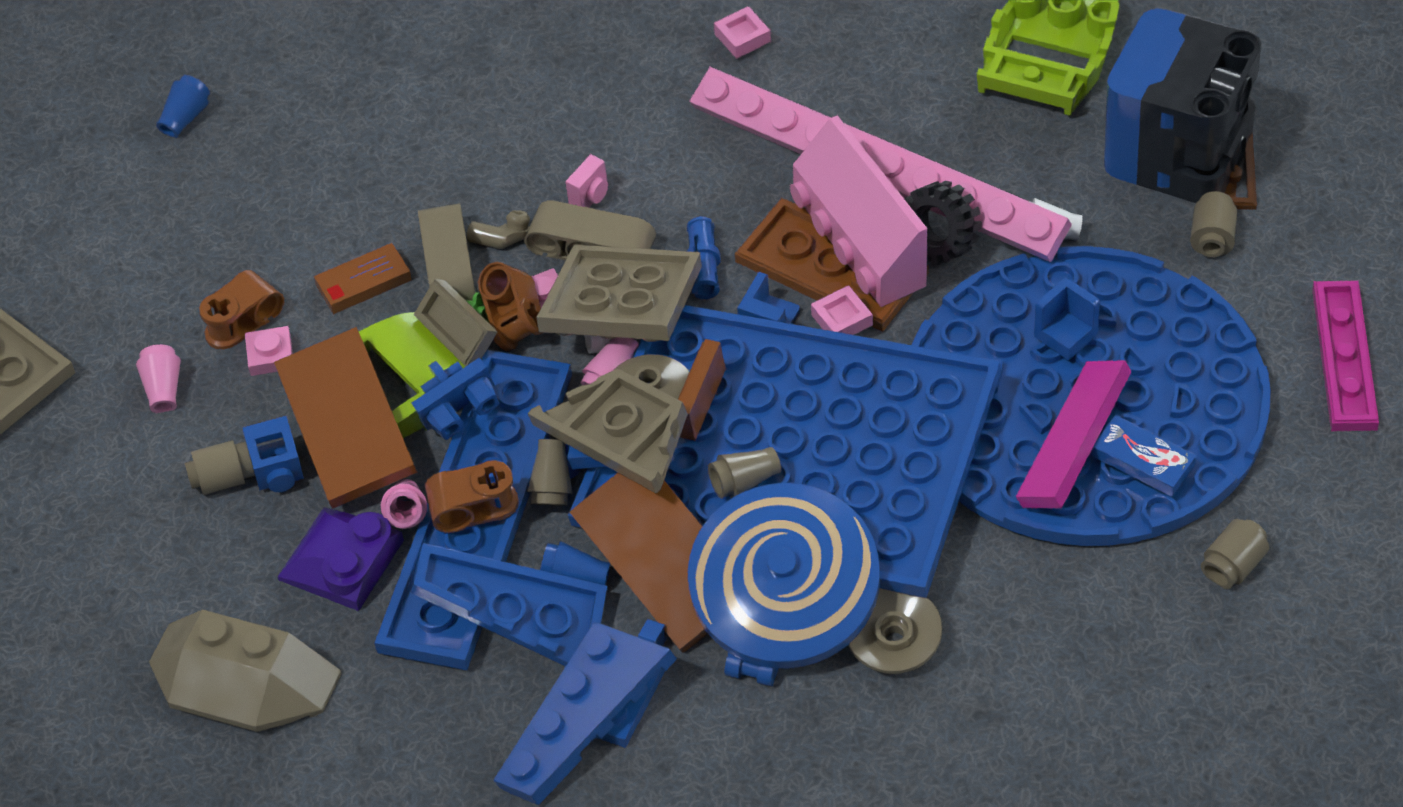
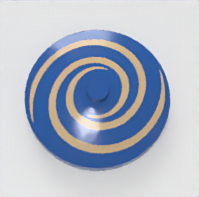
M775 483L759 486L740 493L721 505L709 517L699 531L690 553L688 584L696 615L706 632L719 646L739 659L755 665L770 668H795L814 664L829 658L846 647L858 636L871 617L877 602L880 587V565L877 548L868 527L847 503L829 492L816 487L795 483Z

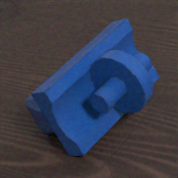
M480 357L464 368L457 361L445 370L442 369L437 361L432 362L428 367L434 377L420 386L425 394L411 403L427 431L433 428L445 440H448L463 428L464 424L456 412L467 404L471 403L479 415H485L499 405L493 389L495 384Z

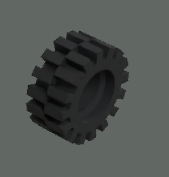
M951 181L933 182L912 191L909 196L904 198L927 227V263L932 261V265L947 263L968 253L973 248L971 245L977 243L980 237L974 232L982 229V222L974 221V217L981 214L979 207L971 209L969 205L975 199L971 194L962 197L961 194L965 188L961 185L952 187ZM932 207L940 209L948 220L949 235L947 238L938 237L930 227L928 214Z

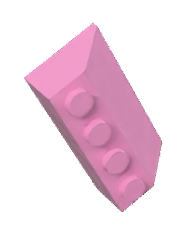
M838 115L830 118L794 162L793 184L790 185L791 195L799 208L804 207L811 215L813 225L819 235H826L833 244L838 260L843 265L848 264L853 270L861 290L865 294L870 293L879 306L882 307L926 287L927 227Z

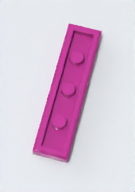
M1314 281L1312 291L1331 431H1378L1379 418L1359 281Z
M1125 360L1087 361L1016 495L1022 508L1063 507L1132 372Z

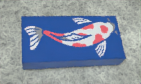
M1117 415L1113 417L1097 438L1091 450L1092 457L1171 497L1194 468L1197 455Z

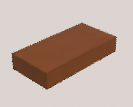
M705 339L702 342L678 397V400L683 402L688 414L680 438L696 440L726 370L721 343L718 341Z

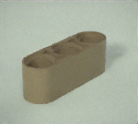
M548 200L539 205L524 242L526 247L534 254L542 256L544 252L548 253L547 257L566 260L573 245L651 249L656 238V232L650 223L637 217Z
M460 203L418 210L429 288L434 279L445 280L465 300H472L475 288Z

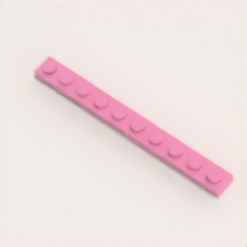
M709 67L689 101L698 110L799 154L803 153L830 119L826 115L712 67ZM845 124L903 198L909 196L912 191L937 181L939 183L951 181L952 187L961 185L965 188L961 196L964 197L971 194L975 199L969 204L971 209L979 207L981 214L974 217V221L982 222V229L978 230L979 232L1049 262L1053 260L1072 226L1067 217ZM932 207L930 209L935 213L945 216V214L937 207Z

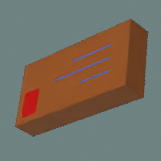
M393 243L314 276L315 284L333 314L412 280L410 270Z

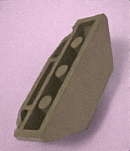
M203 609L170 623L149 661L170 708L256 732L289 724L308 715L311 718L323 713L342 674L340 669L289 632Z

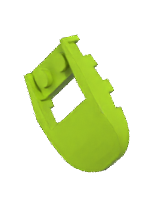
M1008 0L1002 10L996 9L991 20L992 28L989 38H986L983 49L984 67L983 69L978 68L977 71L978 92L985 93L986 89H991L1064 108V114L1070 116L1100 77L1117 20L1118 0ZM1013 39L1088 58L1089 60L1085 69L1007 49Z
M415 312L389 317L359 331L367 352L370 351L371 347L417 393L392 411L403 438L422 428L427 430L411 403L425 394L420 386L434 377L428 365L437 361L442 369L445 370L458 361L462 368L466 367L414 316Z

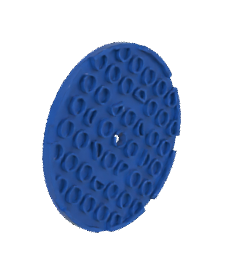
M1091 246L1059 247L1051 262L1037 256L1027 258L1025 253L999 261L970 276L943 297V304L933 313L929 320H924L912 342V346L1000 361L1001 374L959 502L998 526L1034 539L1068 545L1109 546L1146 540L1177 530L1217 507L1237 488L1256 461L1264 442L1270 412L1271 390L1269 373L1256 347L1257 340L1244 319L1220 294L1192 275L1187 279L1176 272L1164 268L1163 261L1135 252ZM1064 277H1067L1100 300L1098 334L1070 360H1067L1034 337L1036 303ZM1125 360L1132 371L1100 434L1113 417L1117 415L1197 455L1194 468L1172 497L1092 457L1090 452L1062 508H1022L1016 498L1021 485L1087 361Z

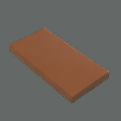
M784 198L778 201L735 253V262L753 271L768 274V278L817 301L849 285L872 313L873 325L871 327L882 332L913 294L911 293L880 307L870 293L865 294L861 290L855 273L848 264L843 265L838 260L833 244L827 236L819 235L808 211L805 208H799L795 203ZM927 265V275L929 274V265Z
M357 327L274 362L332 509L417 473Z
M620 473L615 474L573 508L570 513L656 621L665 625L664 631L680 651L684 653L708 634L696 615L688 584L689 557L702 525L665 481H663L661 489L654 493Z

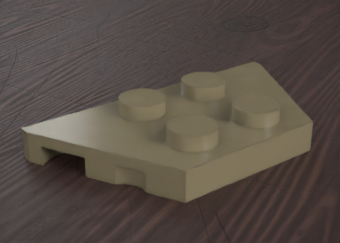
M619 368L598 377L595 382L589 385H581L566 392L569 401L545 412L542 411L539 405L527 413L535 427L654 493H657L662 487L688 415L682 401Z

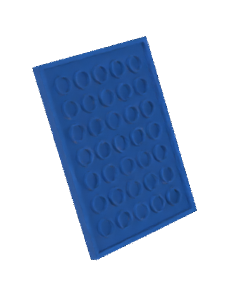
M688 305L684 306L669 341L648 342L643 339L640 340L634 357L650 354L667 356L683 364L689 372L705 339L721 343L726 367L724 375L696 440L679 437L664 479L702 527L721 505L731 499L729 496L721 499L714 491L708 473L709 463L717 461L718 455L763 450L773 447L780 460L781 472L769 477L753 488L775 483H795L816 487L838 497L861 517L874 539L880 565L879 588L927 598L1001 374L1000 361ZM609 467L587 468L570 511L618 472ZM569 512L568 517L571 526L582 528Z

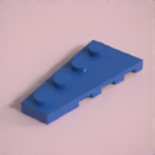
M594 621L493 781L500 789L539 805L582 760L580 752L597 737L602 739L614 726L611 720L629 701L635 704L648 690L645 684L660 668L666 671L677 660L673 652L669 648Z

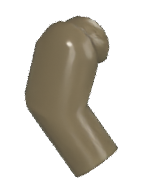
M513 210L506 216L507 223L499 227L472 221L467 230V241L496 249H504L525 239L530 227L528 226L530 217L524 211Z

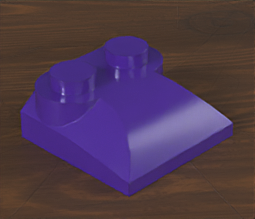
M323 507L278 575V580L359 611L403 543L402 531L391 528L388 519L376 512L352 515Z

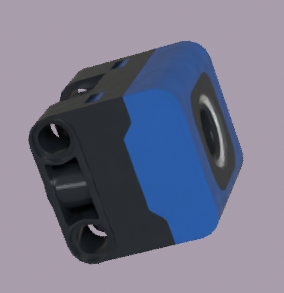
M1158 8L1145 12L1138 20L1107 80L1104 152L1106 172L1116 179L1193 203H1197L1204 194L1209 192L1224 193L1229 184L1232 171L1235 172V165L1240 167L1247 142L1253 132L1255 104L1249 96L1259 73L1260 38L1248 30L1235 29L1166 9Z

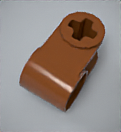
M501 262L488 264L479 276L478 288L483 299L489 320L488 323L497 331L494 341L502 350L510 352L518 346L519 341L532 334L541 335L544 333L539 332L537 322L541 305L535 288V281L531 275Z
M242 271L232 281L215 293L207 296L201 302L199 307L200 316L204 323L207 324L205 329L206 342L211 347L222 350L237 345L245 339V333L254 332L260 326L269 323V317L275 318L280 314L284 306L283 294L254 271ZM230 325H231V330H232V334H233L232 336H231V334H230V329H229V326H230Z
M493 460L454 471H443L430 477L425 483V490L435 529L445 533L458 532L467 527L506 519L516 512L519 505V497L515 488L512 487L513 475L509 466L503 462ZM490 473H493L495 483H491L489 477ZM496 498H499L500 500V508L496 507Z

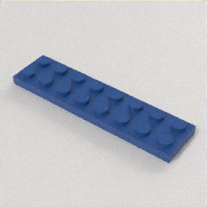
M486 350L482 361L495 384L493 389L499 405L485 415H479L471 403L463 407L460 418L464 426L460 432L452 437L439 473L479 465L486 461L496 460L503 462L509 466L512 472V487L515 488L518 494L519 505L516 512L506 519L467 527L458 532L445 533L436 530L433 526L429 504L427 503L426 515L418 526L374 642L377 653L468 670L483 627L411 593L422 544L426 543L506 562L530 495L527 489L538 451V439H550L551 436L535 427L527 413L539 405L542 411L545 412L562 404L572 377L571 364ZM490 473V481L491 483H495L493 473ZM496 498V507L500 508V500L499 498Z

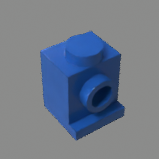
M287 416L242 428L259 490L269 488L273 492H284L292 488L295 481L304 479ZM283 437V440L272 442L258 447L256 445Z

